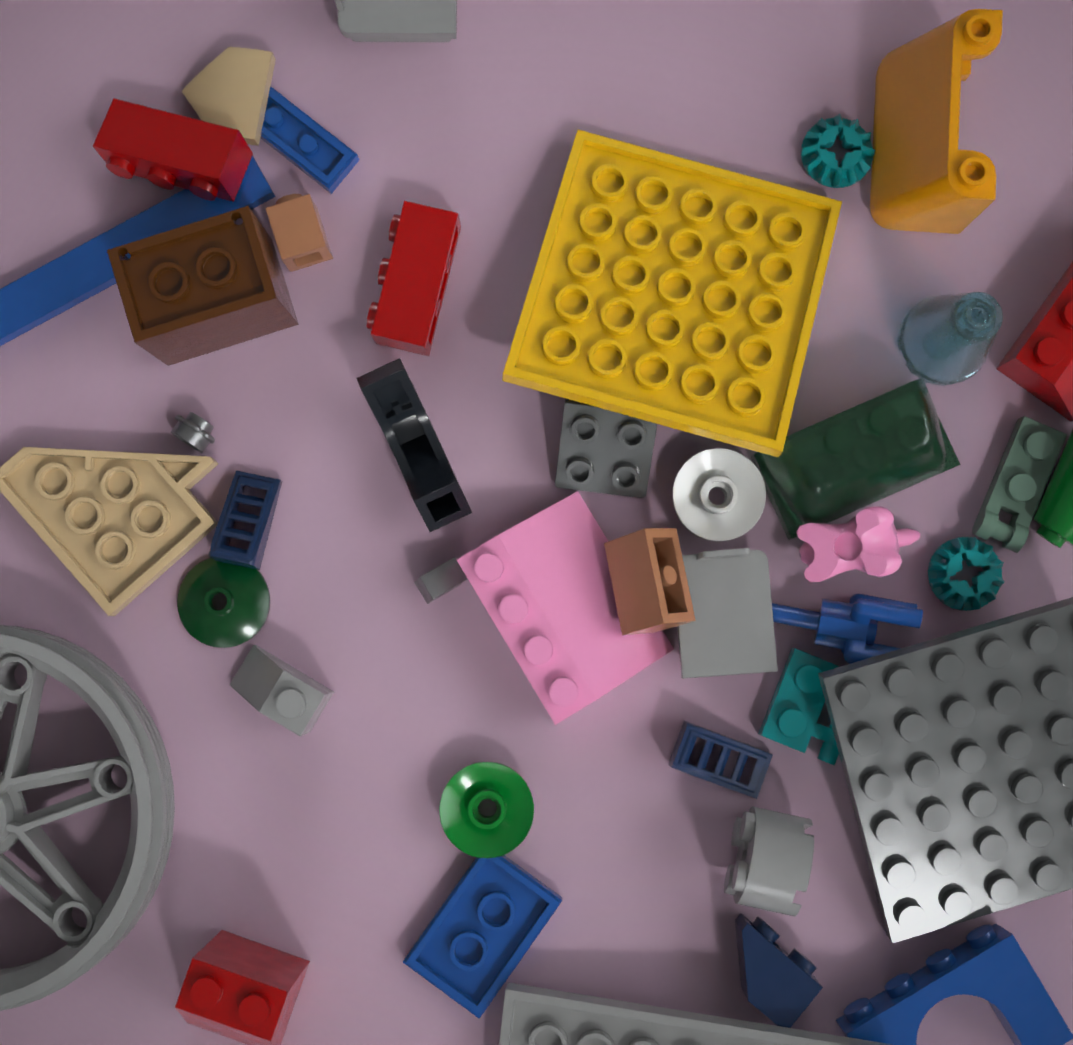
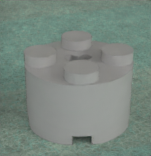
M754 806L750 808L749 812L745 811L742 818L737 817L731 839L732 846L738 847L736 864H729L727 868L724 893L733 895L736 904L796 916L802 906L792 903L796 890L807 891L811 874L814 835L805 834L804 830L813 826L812 820Z

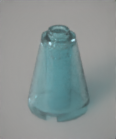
M983 292L935 295L920 301L910 309L900 324L897 342L899 351H902L903 357L907 362L905 365L912 374L924 382L940 386L953 385L971 378L983 367L1002 324V309L995 298Z

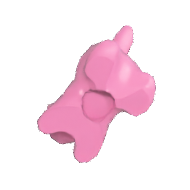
M882 506L866 507L847 523H807L800 525L796 534L800 540L805 542L800 547L799 556L802 562L808 565L804 571V578L810 583L821 582L854 569L877 577L893 574L902 564L899 548L909 546L920 539V532L909 528L896 529L893 524V513Z

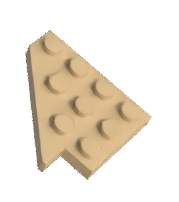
M23 447L0 467V492L108 616H116L218 524L216 519L190 491L195 484L218 465V462L210 456Z

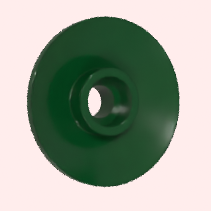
M208 558L194 566L183 579L177 598L178 613L185 629L199 642L216 648L235 647L252 639L265 624L270 610L269 588L264 577L257 569ZM221 592L227 598V605L224 609L217 610L214 608L212 600L217 593Z

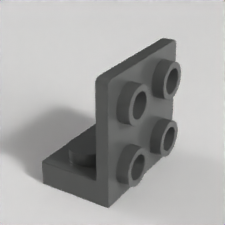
M565 398L555 486L563 489L644 498L647 493L657 424Z

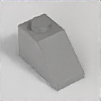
M253 645L230 683V686L256 710L298 736L311 732L334 691L257 645Z

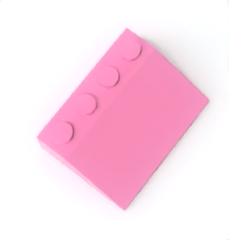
M578 491L500 533L457 559V562L555 725L593 703L674 650L663 630L655 633L622 636L604 543L608 542Z

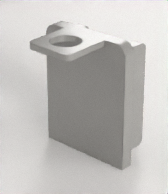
M335 0L338 9L340 32L343 36L351 38L355 42H450L451 39H457V0Z
M742 548L703 551L698 554L682 555L696 621L677 626L681 677L684 679L777 672L769 565L766 554L761 550Z

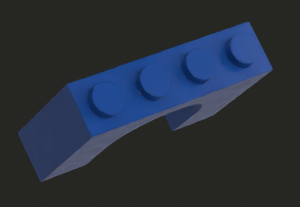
M997 923L975 928L966 936V942L952 950L942 949L935 952L926 959V966L911 975L903 973L895 976L885 984L884 991L871 999L860 998L855 1000L844 1009V1015L836 1019L845 1037L892 1045H916L921 1021L935 1004L955 995H973L989 1002L1014 1045H1064L1073 1039V1034L1013 934Z

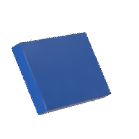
M505 855L496 858L475 857L407 953L403 963L480 1019L561 904L562 897Z

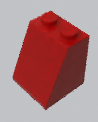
M221 930L192 958L175 1008L188 1024L247 1045H281L310 961Z

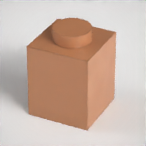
M289 194L279 198L276 201V205L265 208L281 260L290 272L333 259L318 208L310 194L304 196L301 194Z

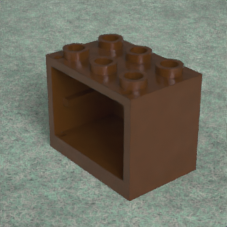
M249 206L107 250L134 343L168 366L299 325L273 240ZM242 218L243 223L237 225V219ZM129 253L131 255L130 259L126 256V254Z

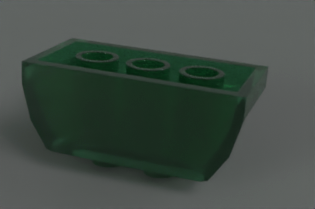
M923 378L909 382L786 436L784 449L779 458L760 452L751 456L754 465L763 477L766 492L788 540L797 537L796 531L800 525L807 523L827 524L961 465L937 415L936 408Z

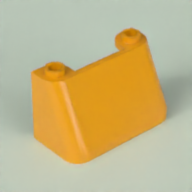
M968 10L887 53L880 63L875 82L873 149L876 151L871 168L870 212L874 221L882 228L899 231L960 234L995 201L996 170L991 159L981 152L958 149L961 81H966L971 74V61L983 59L990 55L1000 43L1003 10Z

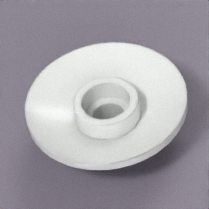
M715 448L694 455L680 468L673 484L672 500L679 520L691 533L710 541H728L744 535L758 522L765 507L766 488L760 471L751 460L736 451ZM718 488L724 492L725 500L721 505H715L709 500L711 489Z

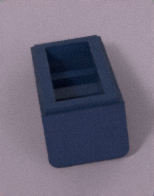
M236 470L212 539L208 555L210 558L219 562L260 570L282 485L281 480ZM244 486L267 490L265 499L242 494ZM240 503L261 508L259 516L239 512ZM235 521L256 525L254 532L233 529ZM234 538L250 542L248 550L229 546L230 539Z
M684 720L668 765L684 773L757 799L773 754ZM700 737L705 739V742L695 765L688 761L696 739ZM714 743L721 745L722 748L714 770L711 771L706 769V765ZM731 750H735L739 754L729 778L722 774ZM751 756L757 760L749 782L745 784L739 780L747 758Z

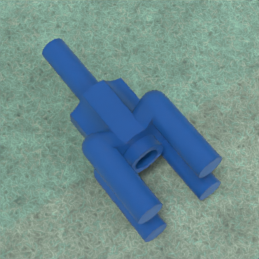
M859 593L854 594L850 598L849 603L822 598L819 612L772 603L774 623L815 630L814 644L841 649L845 661L849 664L901 649L874 643L878 621L919 629L923 617V610L917 609V604Z

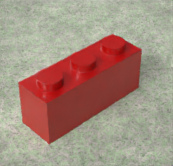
M115 98L111 102L93 144V148L106 162V168L117 176L126 179H132L133 175L146 178L156 186L167 190L174 189V186L190 190L194 195L209 201H214L217 197L234 202L253 156L251 149L237 129Z
M404 201L401 215H393L389 229V241L394 243L390 259L383 258L378 272V285L383 287L379 303L372 302L370 305L366 323L367 329H371V336L376 344L425 356L430 355L461 230L459 213Z

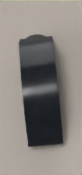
M399 358L358 377L357 381L389 443L412 499L429 532L471 514L472 511L401 359Z

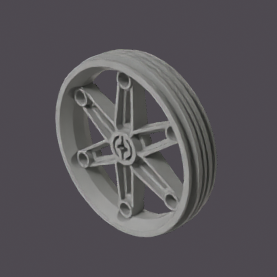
M0 625V721L7 702L17 704L4 770L3 773L0 772V885L51 927L57 936L68 944L39 960L20 966L0 969V1011L17 1008L40 1000L66 987L102 961L124 940L149 906L159 886L169 856L175 813L174 784L163 740L149 712L123 678L86 649L64 638L40 630ZM20 663L27 671V680L22 687L17 684L14 677L15 669ZM47 674L73 690L93 709L108 729L119 750L120 756L27 774ZM116 764L124 768L127 773V783L124 788L118 787L112 780L111 772ZM89 778L92 791L27 814L26 802L22 791ZM130 794L131 829L126 857L115 886L103 905L102 901L93 894L44 832L41 825ZM18 839L62 891L63 894L57 900L51 897L3 854ZM73 907L79 908L85 913L87 918L86 928L80 927L74 922L72 917Z

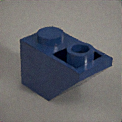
M740 913L735 919L741 988L747 1000L777 1026L791 1028L823 988L813 975L817 967L796 948L790 954L776 943L780 935L760 917L757 916L751 922Z

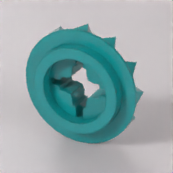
M838 114L833 118H821L808 130L801 146V159L805 170L816 182L826 187L844 188L857 183L866 175L871 168L876 150L872 146L871 132H866L859 125L858 119L851 121L842 118ZM837 136L842 141L843 148L853 151L844 155L839 167L835 153L825 149L832 147Z
M976 537L953 538L940 545L933 553L928 566L929 584L935 596L946 606L961 611L978 610L995 600L1000 587L1005 583L1002 578L1004 562L998 559L993 551V546L978 540ZM963 560L966 561L968 567L976 566L983 569V571L978 572L979 575L972 577L973 585L969 587L966 580L958 581L957 579L950 581L949 578L963 569Z

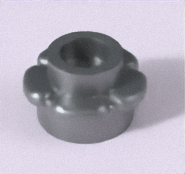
M192 412L189 413L186 419L180 415L175 416L178 422L171 433L185 444L203 453L209 443L213 444L215 442V438L210 435L214 427L203 418Z

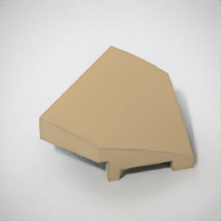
M228 47L195 76L182 90V93L202 121L237 129L247 144L259 146L276 59L271 51Z

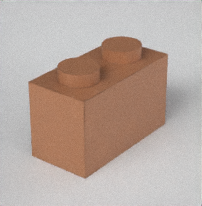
M644 528L604 543L622 636L655 633L696 621L676 528Z

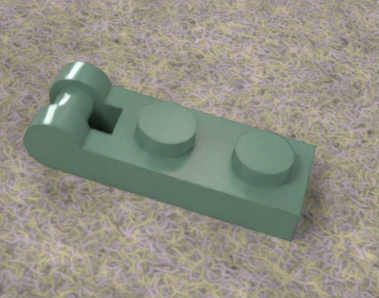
M1026 416L1017 420L974 522L972 534L985 540L990 537L1002 542V547L1015 553L1022 549L1029 535L1030 523L1067 434ZM1000 510L1013 515L1009 525L998 520Z

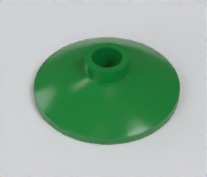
M497 762L474 763L458 771L444 788L439 806L440 821L448 839L462 852L477 858L500 857L517 848L528 835L534 818L532 793L525 780L512 768ZM484 799H490L496 804L497 810L491 816H484L479 811V803Z

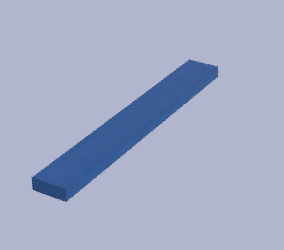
M253 156L251 158L234 202L217 197L214 201L205 200L194 195L190 190L184 189L1 288L0 346L116 284L107 250L245 206H249L252 210L276 197ZM129 253L126 254V256L130 259L131 255Z

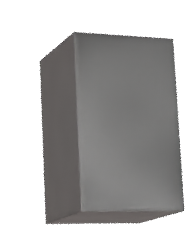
M454 557L422 575L414 583L426 603L429 604L460 586L468 578Z

